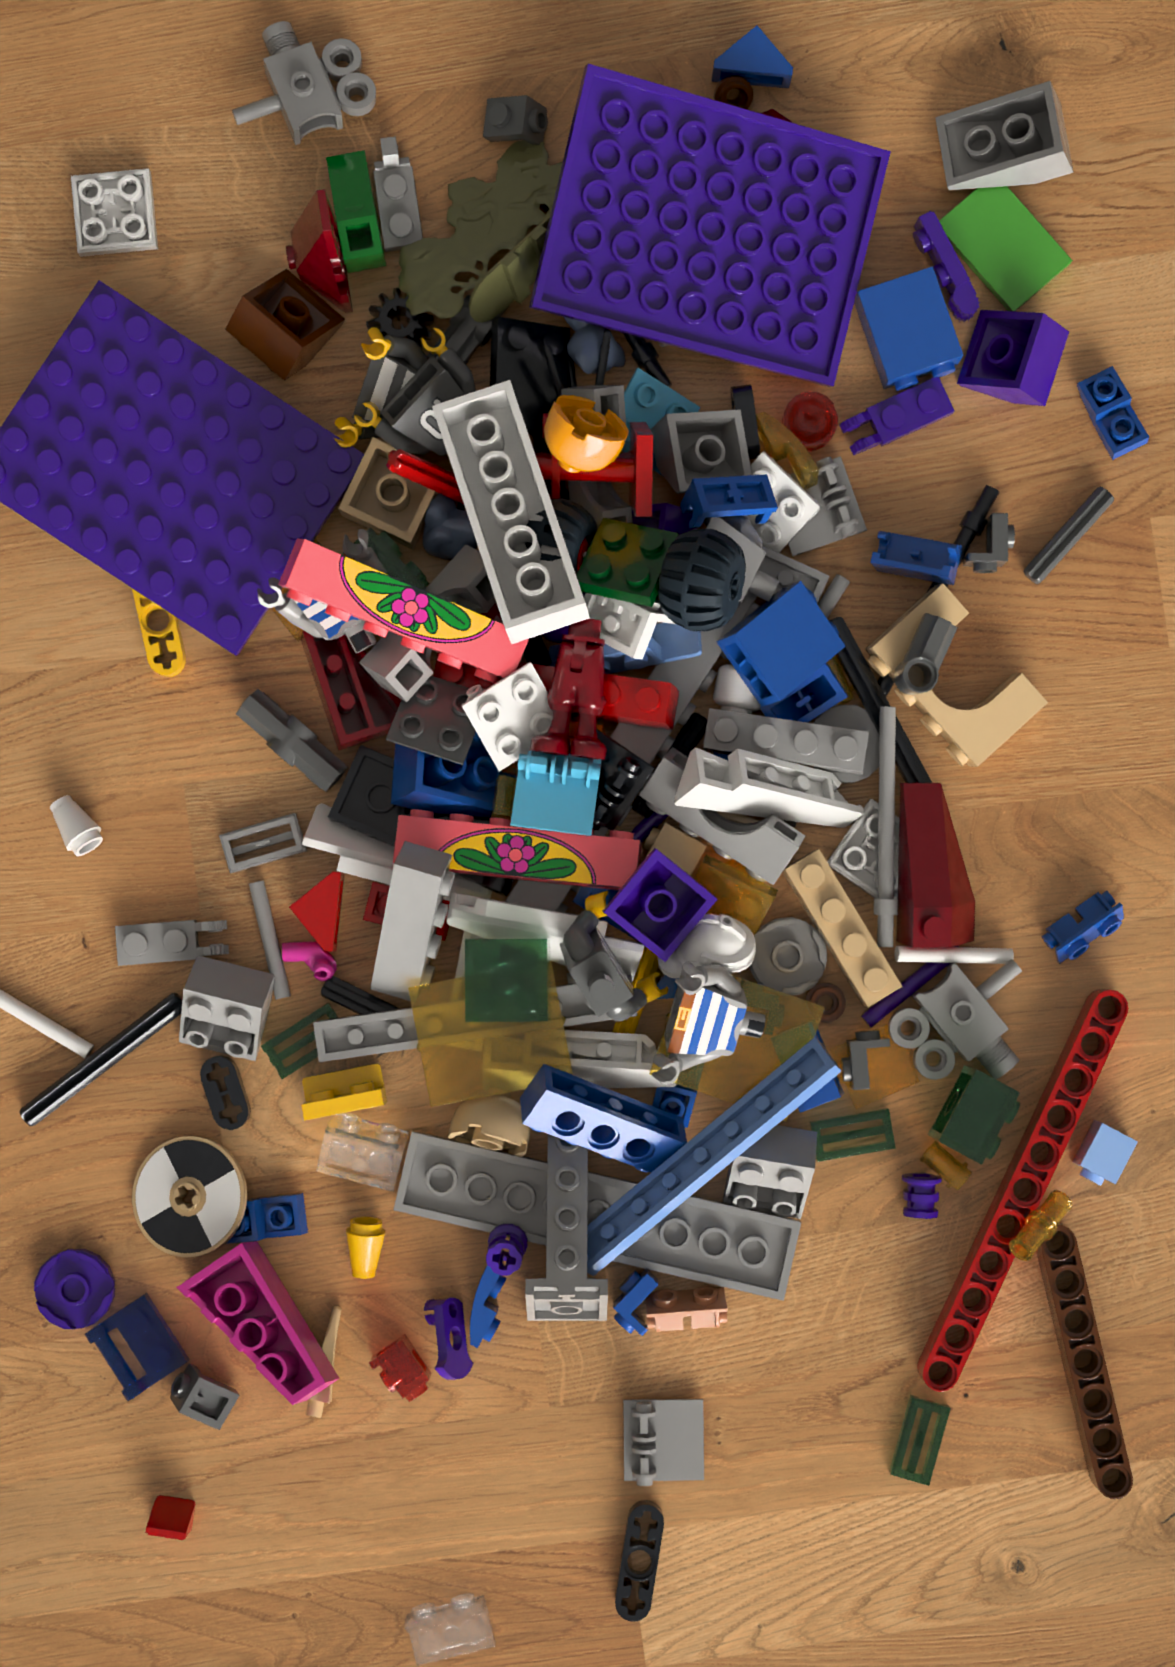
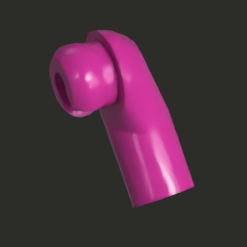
M317 941L282 943L283 962L304 961L314 972V977L319 981L330 980L337 969L335 958L328 951H324Z

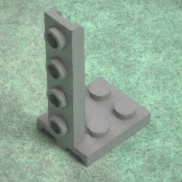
M548 1134L546 1278L525 1279L527 1321H607L608 1279L587 1278L588 1149L579 1145H571L565 1140Z

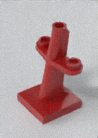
M543 413V414H542V435H543V438H544V428H545L546 420H547V417H548V413ZM630 422V451L620 453L614 462L598 471L572 473L560 467L558 460L551 452L535 453L543 479L550 480V499L560 498V480L629 482V503L635 516L652 517L653 434L646 422Z

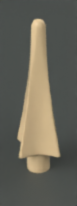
M334 1306L321 1347L333 1368L337 1332L341 1316V1307ZM333 1383L309 1399L306 1415L321 1418L324 1403L330 1404L332 1402Z

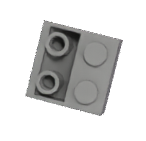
M197 955L183 989L179 1042L197 1048L228 1054L233 1057L256 1061L272 1001L275 974Z
M780 1125L772 1128L729 1164L723 1203L748 1210L762 1211L780 1217L801 1219L815 1171L817 1132Z

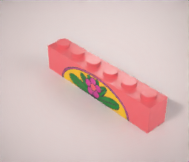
M296 539L278 584L289 589L286 597L307 606H310L312 599L327 605L324 613L345 622H348L350 615L365 621L362 629L384 638H386L388 631L403 637L400 645L422 654L425 647L440 653L437 658L438 661L457 669L461 668L462 663L476 668L474 676L493 684L497 683L499 678L503 679L517 670L529 640L526 639L511 644L504 624L306 539Z
M412 809L410 810V816L398 815L393 863L404 842L407 841L451 854L449 871L454 873L618 891L640 866L642 844L640 840L633 839L634 833L611 830L609 837L593 835L594 829H592V836L513 827L510 826L511 820L503 818H490L489 824L473 823L474 817L464 814H450L449 820L434 819V812Z

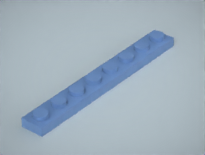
M815 1037L587 1225V1273L592 1276L596 1275L837 1076L842 1070L823 1044Z

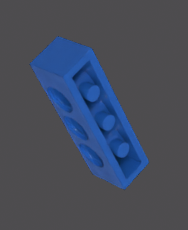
M546 1064L542 1065L520 1097L522 1124L529 1126L534 1131L545 1132L563 1139L571 1145H579L597 1152L605 1158L629 1164L642 1172L651 1173L687 1143L683 1118Z

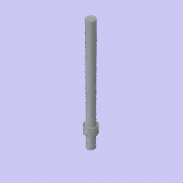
M889 706L880 707L878 899H874V915H878V947H893L894 915H898V899H894L896 707Z

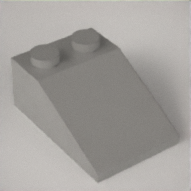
M1051 81L935 117L946 183L949 190L1037 184L1074 172L1061 102Z

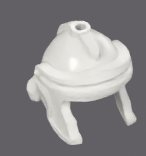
M705 914L666 962L658 957L659 967L663 974L670 978H680L682 965L685 962H690L695 967L722 965L730 974L735 972L740 974L741 971L746 970L754 961L756 953L755 937L745 924L728 915Z

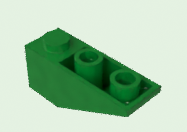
M365 150L326 157L337 228L347 272L352 273L387 266Z

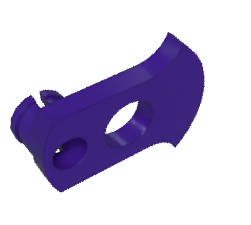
M457 1298L429 1299L425 1303L424 1311L434 1310V1314L425 1315V1319L429 1325L436 1326L438 1361L435 1370L444 1379H462L468 1375L474 1363L470 1359L467 1350L463 1303ZM450 1331L453 1334V1347L450 1343Z

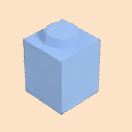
M1094 1120L1072 1162L1083 1167L1079 1175L1100 1186L1104 1179L1116 1184L1138 1141L1102 1122Z

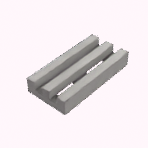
M297 813L219 835L229 872H239L306 852L307 847L302 845L303 834L298 823ZM287 824L291 826L292 831L231 848L230 841ZM291 839L295 840V846L238 863H236L234 856Z

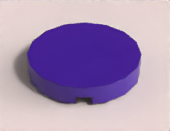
M67 1249L59 1252L40 1267L34 1281L36 1304L39 1312L50 1323L63 1329L84 1328L93 1325L109 1311L115 1297V1279L111 1268L100 1255L86 1249Z

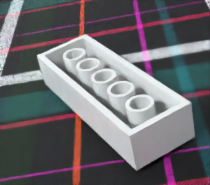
M507 380L432 406L511 644L590 618L511 381ZM545 510L558 548L542 545L540 549L536 537L537 534L530 527L526 526L529 520L542 521L543 517L536 515V513ZM524 542L532 543L531 547L527 549ZM541 553L561 556V559L554 561L540 560Z

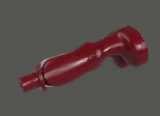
M586 619L571 624L568 628V635H562V640L564 641L561 643L556 661L552 687L547 693L548 705L554 711L553 719L546 733L532 738L531 751L569 756L571 714L574 711V707H577L579 714L576 737L571 744L570 755L580 758L605 760L607 749L604 743L599 741L596 732V716L602 713L607 702L605 696H603V646L605 645V640L600 639L601 620Z

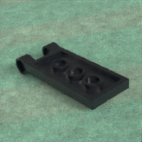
M496 317L492 320L490 386L507 380L511 381L527 432L534 438V452L550 453L545 438L542 435V414L549 413L554 401H557V396L543 347L550 345L563 388H568L569 355L567 344L570 339V328ZM544 480L548 494H550V480ZM560 480V498L569 500V492L565 488V480Z
M360 745L328 818L395 847L398 815L410 816V810L412 809L391 804L394 759ZM434 813V819L449 820L450 815ZM474 817L473 823L489 824L490 818ZM455 873L503 896H507L514 879Z

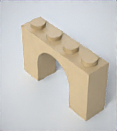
M944 583L931 588L865 648L871 655L868 659L869 664L880 676L885 677L888 674L894 681L895 669L903 662L925 613L939 616L950 621L954 626L969 614ZM912 665L908 672V678L914 686L919 687L923 683L924 673L921 668ZM1023 673L1012 674L981 703L965 710L946 705L934 694L932 689L915 695L904 694L897 687L894 689L897 696L908 707L914 704L924 715L920 721L934 736L941 734L949 743L946 750L959 765L963 766L966 763L971 767H978L1048 703Z

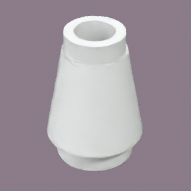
M70 795L63 796L51 804L50 810L53 813L68 851H73L76 856H82L101 844L103 841L100 835L101 828L72 800Z

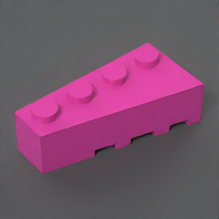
M257 1241L239 1244L176 1287L186 1298L189 1297L201 1309L200 1312L211 1323H215L230 1338L229 1341L239 1352L243 1351L256 1364L255 1368L292 1405L307 1401L340 1379Z

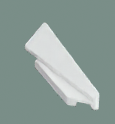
M698 748L691 750L674 799L676 806L764 818L774 814L781 820L845 828L864 815V809L861 805L849 804L838 792L837 789L842 783L833 773L738 748L728 755V761Z
M322 803L318 804L305 833L302 845L340 855L336 871L390 885L395 847L329 819L328 815L332 807ZM455 874L449 896L444 895L443 899L450 901L451 892L490 899L492 891Z
M451 892L446 922L452 927L566 966L559 944L563 942L564 934L579 915ZM598 919L596 927L626 975H632L633 981L643 954L644 945L636 941L605 936L608 922Z
M544 1029L525 1032L524 1040L505 1036L485 1038L483 1057L484 1090H488V1088L526 1090L543 1064L605 1088L675 1087L677 1080L670 1085H664L652 1077L653 1072L661 1069L653 1063L654 1056L660 1053L656 1050L655 1043L645 1034Z

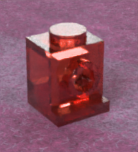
M406 1334L371 1357L369 1361L370 1366L373 1370L379 1365L381 1366L383 1371L379 1375L391 1393L398 1391L402 1399L406 1397L408 1402H410L428 1389L426 1382L430 1380L432 1373Z

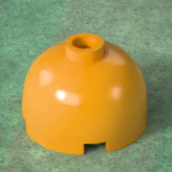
M561 395L556 402L554 401L548 413L544 428V438L551 454L558 460L559 466L566 471L572 473L598 471L614 462L620 454L629 434L625 422L609 409L605 416L600 412H595L593 407L596 402L575 395Z

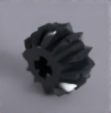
M394 288V299L391 300L388 299L387 295L381 293L378 297L383 307L377 305H370L369 307L370 314L375 318L366 322L368 330L375 327L380 330L383 337L391 335L412 339L422 349L418 338H423L424 340L431 339V331L426 327L434 324L433 315L424 312L412 316L410 310L406 307L409 296L406 295L405 299H403L399 288ZM399 316H406L408 326L404 328L403 324H401V329H395L393 319L397 318L400 321Z

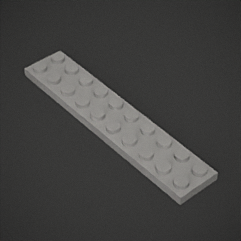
M412 1131L393 1210L489 1233L501 1224H513L519 1226L525 1232L528 1242L546 1246L547 1162ZM588 1171L587 1225L638 1183ZM691 1195L613 1261L784 1301L801 1221L753 1209L748 1210L735 1207L731 1204Z

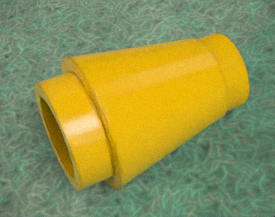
M368 1216L354 1217L350 1220V1227L346 1228L352 1276L355 1278L370 1279L376 1276V1269L386 1232L382 1228V1220L379 1218Z

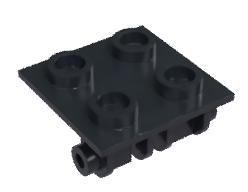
M596 728L598 739L604 743L607 751L605 760L601 762L592 829L599 830L602 826L609 830H614L655 767Z

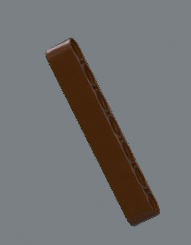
M1045 1221L1035 1230L1034 1245L1091 1482L1105 1497L1121 1499L1131 1491L1133 1476L1077 1239L1074 1233L1065 1225L1057 1221ZM1054 1231H1061L1064 1236L1062 1246L1057 1250H1048L1046 1246L1048 1235ZM1064 1270H1070L1073 1274L1072 1284L1066 1289H1057L1055 1283L1057 1275ZM1072 1310H1080L1082 1313L1081 1323L1075 1328H1066V1315ZM1083 1349H1089L1091 1351L1090 1363L1082 1368L1075 1367V1355ZM1091 1389H1099L1101 1392L1099 1402L1092 1407H1086L1083 1400L1085 1394ZM1100 1429H1109L1110 1437L1106 1444L1095 1446L1093 1444L1094 1434ZM1111 1468L1119 1469V1477L1114 1484L1104 1485L1102 1483V1477L1107 1470Z

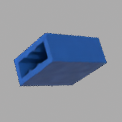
M933 266L857 292L854 304L883 389L895 386L896 391H900L918 384L917 378L932 374L933 378H940L956 371L955 366L959 364L964 355Z
M802 581L782 588L771 597L769 602L763 603L716 641L761 707L781 701L846 647L839 637L838 629L826 618L817 605L814 594L804 586Z

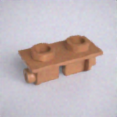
M700 1286L696 1289L677 1291L661 1289L650 1293L645 1298L648 1329L656 1328V1332L684 1330L683 1317L691 1316L692 1329L719 1328L720 1323H727V1303L724 1287Z

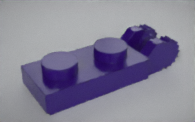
M929 211L919 216L914 225L915 231L913 232L914 241L920 252L923 254L927 252L932 260L940 288H947L950 294L947 305L950 312H953V316L959 322L969 321L980 307L979 297H976L977 293L970 282V278L935 212Z
M936 377L868 407L865 412L843 421L839 426L842 432L846 433L852 432L869 422L871 423L875 434L861 438L850 446L852 454L856 455L879 444L881 447L952 415L955 410L940 378Z

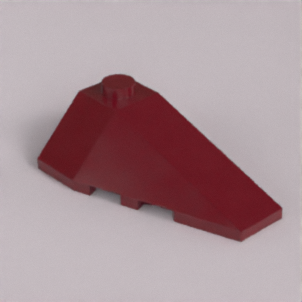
M325 189L317 190L290 232L292 245L286 246L289 269H296L300 280L343 312L350 313L353 312L337 222Z
M938 782L900 783L896 941L911 948L954 947L974 941L975 898L941 783Z

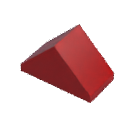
M335 871L330 873L289 907L321 948L328 952H336L345 876V873Z

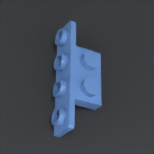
M658 623L654 628L643 659L631 658L605 644L603 646L604 674L641 669L656 664L700 656L702 654L701 631H690L677 624ZM561 644L549 647V655L552 659V663L549 666L555 667Z

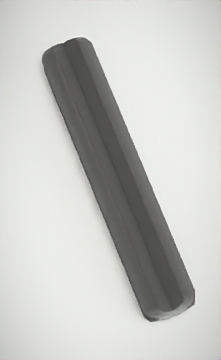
M1101 486L1095 489L1026 566L1024 574L1035 584L1041 583L1114 502V497L1108 490Z

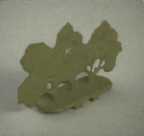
M525 140L513 143L497 161L498 170L495 182L486 183L471 177L448 184V197L452 200V205L447 211V222L456 227L455 233L451 238H423L400 249L399 265L402 271L398 277L399 289L409 296L406 307L410 310L412 316L429 311L440 319L453 318L461 311L464 304V292L474 288L469 301V312L476 322L483 323L495 318L514 300L521 304L531 294L529 286L536 280L563 163L560 162L550 166L547 164L549 155L544 147V142H540V145H532ZM541 204H546L549 207L547 214H544L539 209ZM533 224L538 225L526 236L530 226ZM501 249L511 250L488 271L489 259ZM477 261H482V270L475 268ZM459 272H472L478 275L479 279L476 280L474 277H471L468 280L469 282L455 281L454 277ZM455 286L462 288L457 294L452 293L450 289Z

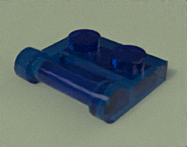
M147 1293L84 1334L90 1344L93 1342L96 1344L124 1389L121 1393L127 1402L190 1360ZM116 1327L147 1373L139 1379L136 1378L108 1332Z

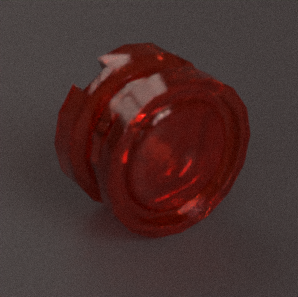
M804 392L796 395L787 404L781 419V431L785 440L793 448L802 452H814L824 448L831 441L838 426V414L834 403L826 395L819 392Z

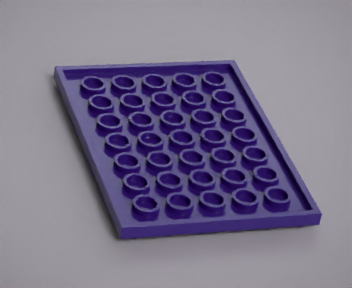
M588 63L584 68L529 308L823 386L833 387L891 151Z
M98 280L0 427V502L233 655L238 656L269 609L258 601L257 588H260L263 593L268 595L276 592L269 586L268 579L275 577L280 581L297 538L306 539L311 542L314 541L347 491L364 454L353 446L341 447L334 440V438L340 439L339 437Z

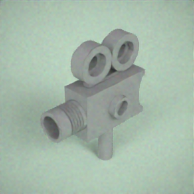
M281 21L268 26L262 33L263 40L270 54L269 57L263 58L265 74L274 95L233 109L232 113L236 124L240 125L281 110L295 145L301 143V139L305 135L317 129L326 127L336 128L337 130L342 129L341 109L351 116H363L369 113L376 104V87L370 77L360 73L362 68L361 51L354 42L344 38L332 40L324 47L322 58L318 59L312 42L300 45L291 23ZM339 61L349 63L346 67L336 66V63ZM330 79L338 82L336 92L333 89ZM353 95H361L363 97L358 102L352 101L350 98Z
M1011 959L980 986L975 988L957 964L950 963L947 966L946 975L935 987L926 992H915L911 995L920 1006L918 1010L903 1008L891 1016L888 1022L890 1038L901 1047L916 1048L913 1054V1063L916 1070L926 1078L937 1080L949 1075L955 1065L954 1053L956 1052L959 1053L963 1060L968 1062L976 1056L994 1080L1000 1078L1019 1062V1058L1001 1038V1035L1009 1028L989 1005L987 1000L1022 972L1021 968ZM906 1020L912 1021L915 1027L910 1035H904L901 1032V1025ZM929 1023L944 1041L938 1039L926 1040L930 1031ZM932 1051H936L940 1056L939 1063L935 1066H929L926 1062L927 1054Z

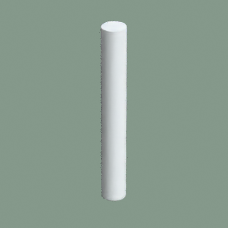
M896 946L894 952L896 962L1006 964L1011 959L1014 960L1012 948H911L909 946Z
M0 989L1 1009L86 1059L94 1047L93 1044Z

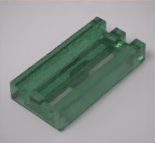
M330 1003L325 1004L261 1045L263 1051L270 1058V1062L277 1069L281 1079L286 1078L318 1057L316 1048L288 1067H285L282 1062L314 1041V1031L278 1054L274 1047L327 1014L329 1019L339 1018Z
M888 1108L809 1121L811 1131L817 1132V1162L896 1149ZM877 1119H882L883 1125L822 1136L820 1133V1129ZM885 1134L886 1141L829 1151L823 1150V1144Z
M910 1395L889 1469L890 1475L930 1485L951 1409L949 1405L934 1403V1401ZM922 1408L923 1411L905 1470L901 1468L917 1410ZM936 1412L938 1416L922 1474L915 1472L931 1414Z

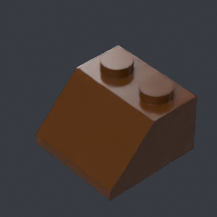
M286 268L242 296L225 330L266 364L272 372L285 381L308 365L343 325L345 318Z

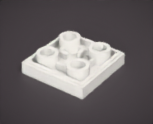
M149 168L71 176L77 252L80 257L158 249L152 176Z
M870 799L863 808L864 815L854 821L827 863L837 873L875 899H878L879 803ZM896 815L894 832V899H897L899 856V817Z

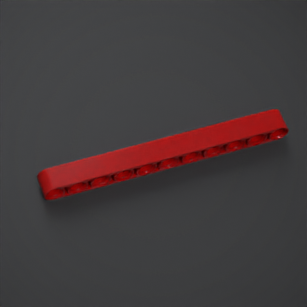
M1098 989L1087 997L922 1351L917 1365L918 1373L925 1384L934 1391H948L957 1383L1127 1017L1128 1002L1124 995L1118 991ZM1105 996L1112 998L1115 1004V1010L1108 1018H1103L1098 1012V1004ZM1092 1032L1098 1038V1047L1093 1053L1086 1054L1082 1050L1081 1041L1084 1035ZM1076 1068L1081 1074V1084L1074 1090H1068L1064 1083L1065 1075L1069 1070ZM1055 1105H1061L1065 1112L1064 1120L1058 1126H1051L1047 1119L1048 1111ZM1044 1141L1048 1146L1047 1157L1041 1162H1033L1030 1155L1032 1146L1037 1142ZM1021 1178H1028L1031 1182V1192L1024 1198H1016L1013 1191L1014 1184ZM1010 1214L1015 1221L1014 1228L1008 1234H999L996 1228L997 1221L1003 1215ZM987 1251L996 1252L998 1256L997 1265L991 1270H981L979 1264L981 1256ZM970 1288H979L981 1299L978 1304L972 1307L964 1306L962 1298L965 1291ZM955 1324L963 1325V1338L957 1343L947 1342L945 1338L947 1329ZM936 1361L946 1362L948 1369L944 1377L931 1379L928 1375L929 1367Z

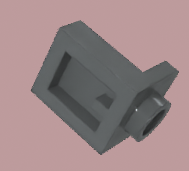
M188 1364L184 1373H180L175 1378L171 1387L170 1399L179 1413L220 1430L240 1395L236 1389L203 1375L197 1366Z

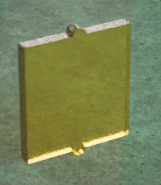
M888 1024L874 1029L879 1030L880 1037L890 1038ZM891 1038L890 1047L867 1048L870 1089L853 1090L850 1087V1081L843 1082L842 1071L840 1072L839 1082L845 1084L856 1110L920 1082L908 1056L911 1053L909 1048L895 1044ZM847 1042L829 1049L840 1069L841 1058L848 1057Z

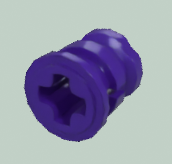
M928 1173L903 1174L902 1180L907 1183V1189L903 1190V1199L907 1200V1206L903 1207L904 1216L923 1219L937 1218L938 1210L935 1208V1202L939 1201V1192L935 1190L936 1184L942 1182V1177Z
M501 1224L491 1231L488 1238L486 1263L494 1273L501 1276H509L514 1271L520 1269L523 1255L528 1247V1238L525 1232L519 1226L513 1224ZM507 1235H510L509 1241L506 1240ZM503 1248L508 1249L509 1252L503 1251Z

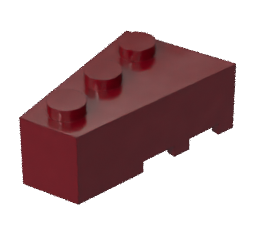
M303 630L301 642L338 751L387 736L401 700L382 688L359 663L367 654L365 650L355 653L346 634L337 639L325 640L324 638H316Z

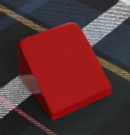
M164 1495L157 1496L145 1533L151 1536L171 1539H186L192 1530L195 1501Z

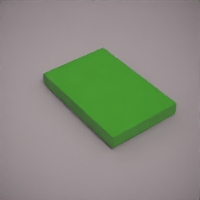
M1007 186L976 188L939 220L955 252L1007 311H1017L1073 261Z

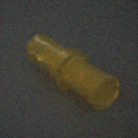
M1054 1190L1048 1195V1198L1038 1210L1031 1211L1025 1218V1226L1009 1242L1010 1251L1015 1257L1028 1261L1034 1256V1253L1044 1241L1050 1240L1056 1234L1058 1223L1073 1206L1071 1199L1065 1193Z

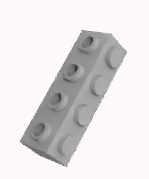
M407 841L404 842L393 865L371 990L416 1003L422 988L430 989L436 969L435 966L430 965L431 958L436 959L442 936L437 935L436 931L437 927L442 928L448 911V904L442 903L443 896H449L455 878V873L449 871L451 854Z

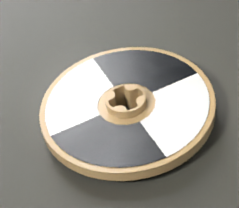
M183 1136L168 1140L155 1148L145 1158L137 1172L132 1191L135 1219L141 1232L149 1242L167 1254L177 1257H198L212 1253L233 1237L243 1220L247 1206V1186L243 1171L235 1157L225 1147L213 1140L196 1136ZM186 1189L196 1191L197 1195L192 1198L194 1205L183 1202L182 1198L187 1195Z

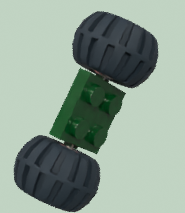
M563 498L550 499L582 592L649 607L653 606L659 594V603L663 613L673 623L690 631L714 630L726 625L733 617L743 592L746 563L742 548L728 535L714 529H695L679 535V533L608 518H603L597 529L595 519L581 505ZM545 510L536 513V515L543 517L542 521L529 520L526 526L530 527L537 534L536 537L540 549L542 545L558 548ZM524 542L527 549H529L532 543ZM541 553L540 560L550 562L561 559V556Z

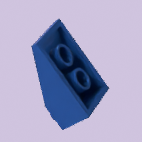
M477 732L463 765L395 743L391 804L410 809L431 811L436 814H464L473 817L511 820L518 775V760L498 771Z

